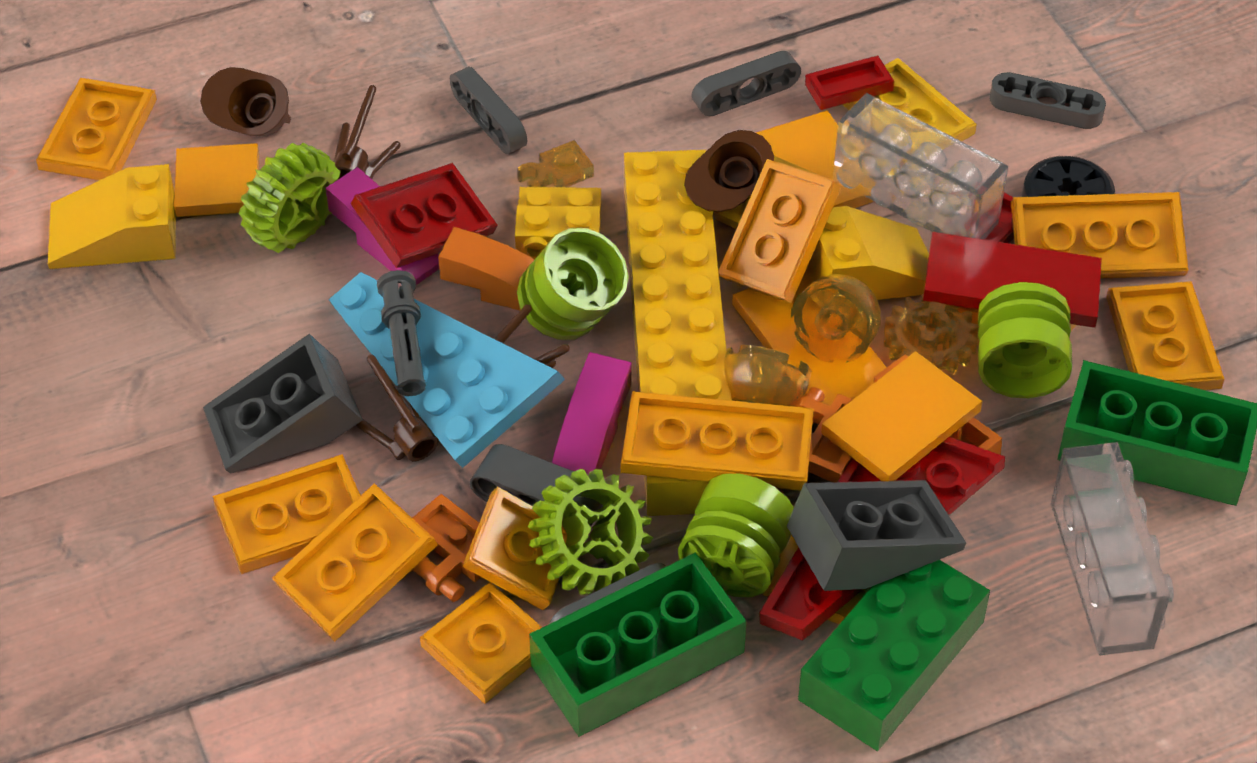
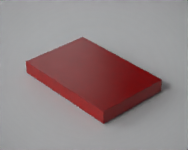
M453 163L356 194L351 202L352 207L395 268L441 253L454 227L486 237L493 234L498 226Z

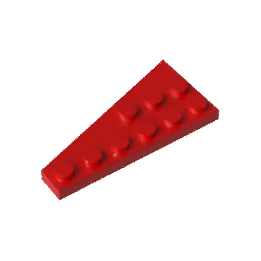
M948 437L895 481L926 480L947 514L950 515L1005 468V456ZM851 458L838 482L881 481L853 458ZM798 547L759 612L760 624L803 641L863 589L824 591Z

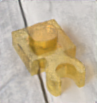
M575 140L540 153L539 163H524L517 168V178L520 183L531 179L527 181V187H546L552 183L555 187H569L594 177L593 163Z

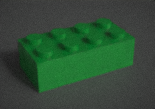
M1083 360L1064 427L1057 460L1237 506L1248 473L1257 431V403Z
M695 552L530 633L531 666L578 737L743 654L745 651L747 621Z
M941 560L872 586L801 668L798 700L878 752L984 623L990 590Z

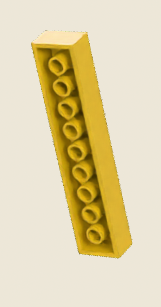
M706 150L624 153V197L638 392L732 401L713 212L696 206L687 196L684 186L687 171ZM644 475L647 516L695 514L698 502L709 482Z

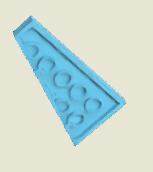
M360 272L328 300L367 350L376 357L393 383L398 386L390 329L382 322L381 317L384 301L383 297L378 293V280ZM414 299V302L420 307L421 313L416 330L426 386L421 394L404 397L452 458L463 468L560 385L565 378L557 370Z

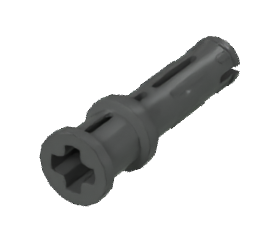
M390 271L383 274L377 281L378 293L383 297L384 307L381 311L382 322L390 329L398 383L397 390L404 396H416L421 394L426 386L416 325L421 317L420 307L414 302L413 296L416 289V280L407 271Z

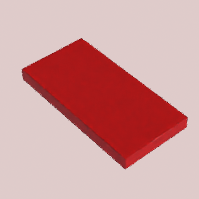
M932 232L923 301L979 309V304L986 295L1003 285L1018 282L1039 283L1055 289L1066 298L1070 308V324L1095 328L1099 310L1102 258Z

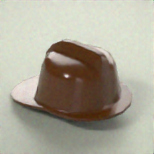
M229 67L211 76L202 89L200 102L203 113L211 123L221 128L249 136L266 137L276 133L284 123L290 124L291 117L288 114L289 96L287 88L281 80L273 76L244 68Z
M737 130L725 134L698 158L687 171L684 183L687 196L696 206L707 211L723 212L736 208L751 197L766 160L774 161L771 145L762 135L753 131Z

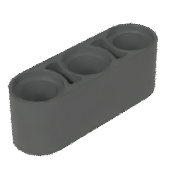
M495 444L470 479V487L479 498L488 502L491 492L499 487L533 506L538 501H545L541 494L544 488L550 485L555 487V479L562 475L571 478V473L574 471L510 446ZM573 498L579 506L585 505L591 511L599 510L604 506L591 498Z

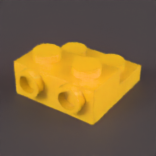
M519 187L515 226L516 250L535 259L556 234L569 228H587L600 233L601 188Z

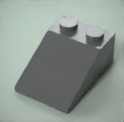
M310 334L203 406L223 465L230 474L327 445L363 420L338 359Z
M926 480L804 483L787 524V528L824 591L867 589L964 550L966 541Z

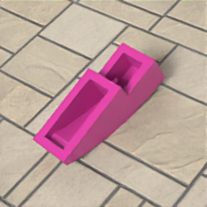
M358 167L326 187L329 212L356 233L357 244L387 269L411 273L415 277L416 285L440 269L438 254L395 268L351 205L356 194L380 187Z
M589 352L561 428L552 459L553 464L571 471L583 469L587 475L594 469L601 470L618 430V416L632 385V362Z

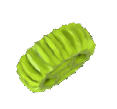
M291 143L286 150L279 148L274 158L266 157L265 165L260 170L255 169L256 176L253 181L246 183L249 190L241 197L244 205L240 208L239 214L243 218L241 226L246 229L247 234L252 237L251 239L261 247L265 246L269 250L280 253L285 248L294 249L297 243L304 242L309 236L315 234L321 225L325 226V219L329 214H332L328 209L326 187L338 180L340 170L335 167V162L330 159V156L320 149L318 150L305 143L300 145Z
M579 469L571 473V478L562 475L555 479V487L550 485L542 490L541 494L545 501H538L531 508L540 518L531 520L527 526L531 530L539 532V537L530 540L528 546L532 548L541 547L543 555L538 556L535 564L544 565L549 563L551 565L547 579L555 580L563 576L562 589L569 591L577 586L579 595L586 596L591 594L593 590L596 592L640 570L637 563L646 561L650 556L641 546L651 543L654 537L643 532L642 527L649 525L652 518L647 516L640 517L638 510L644 506L645 501L639 499L633 502L630 496L633 493L634 486L628 484L619 489V475L612 474L604 479L602 469H594L588 475L585 470ZM573 498H591L604 506L599 510L591 511L585 505L579 506ZM596 522V524L592 527L593 531L590 534L592 540L584 543L588 539V534L591 531V527L589 524ZM615 522H616V524H617L618 533H619V538H618V536L616 535V532H615V529H614V527H615ZM562 526L564 527L567 533L566 544L564 542L562 535ZM590 553L596 559L602 557L608 565L605 568H594L583 564L577 559L581 555Z

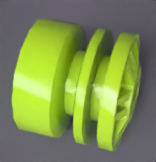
M569 228L552 238L521 275L517 289L520 309L527 304L531 305L532 311L526 319L543 335L558 340H575L589 333L626 292L629 278L626 261L617 246L601 233L587 228Z
M1027 282L1003 285L986 295L979 304L978 373L982 382L996 393L1011 398L1029 399L1048 395L1060 389L1069 380L1072 371V344L1069 339L1071 333V325L1069 323L1070 308L1064 296L1051 287Z
M740 473L721 474L714 477L705 487L695 509V516L689 523L686 534L678 547L679 560L696 552L727 595L733 597H754L762 594L770 586L774 577V571L780 563V554L790 539L791 533L787 528V524L794 507L789 499L776 487L759 478Z

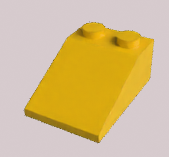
M169 164L127 167L52 202L50 207L47 263L49 269L176 259L175 191Z
M849 206L833 207L807 268L824 306L917 296L924 293L929 253L917 228Z

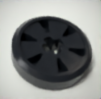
M1054 156L1041 160L1030 168L1024 180L1022 197L1115 194V186L1111 177L1104 169L1087 159L1075 156Z

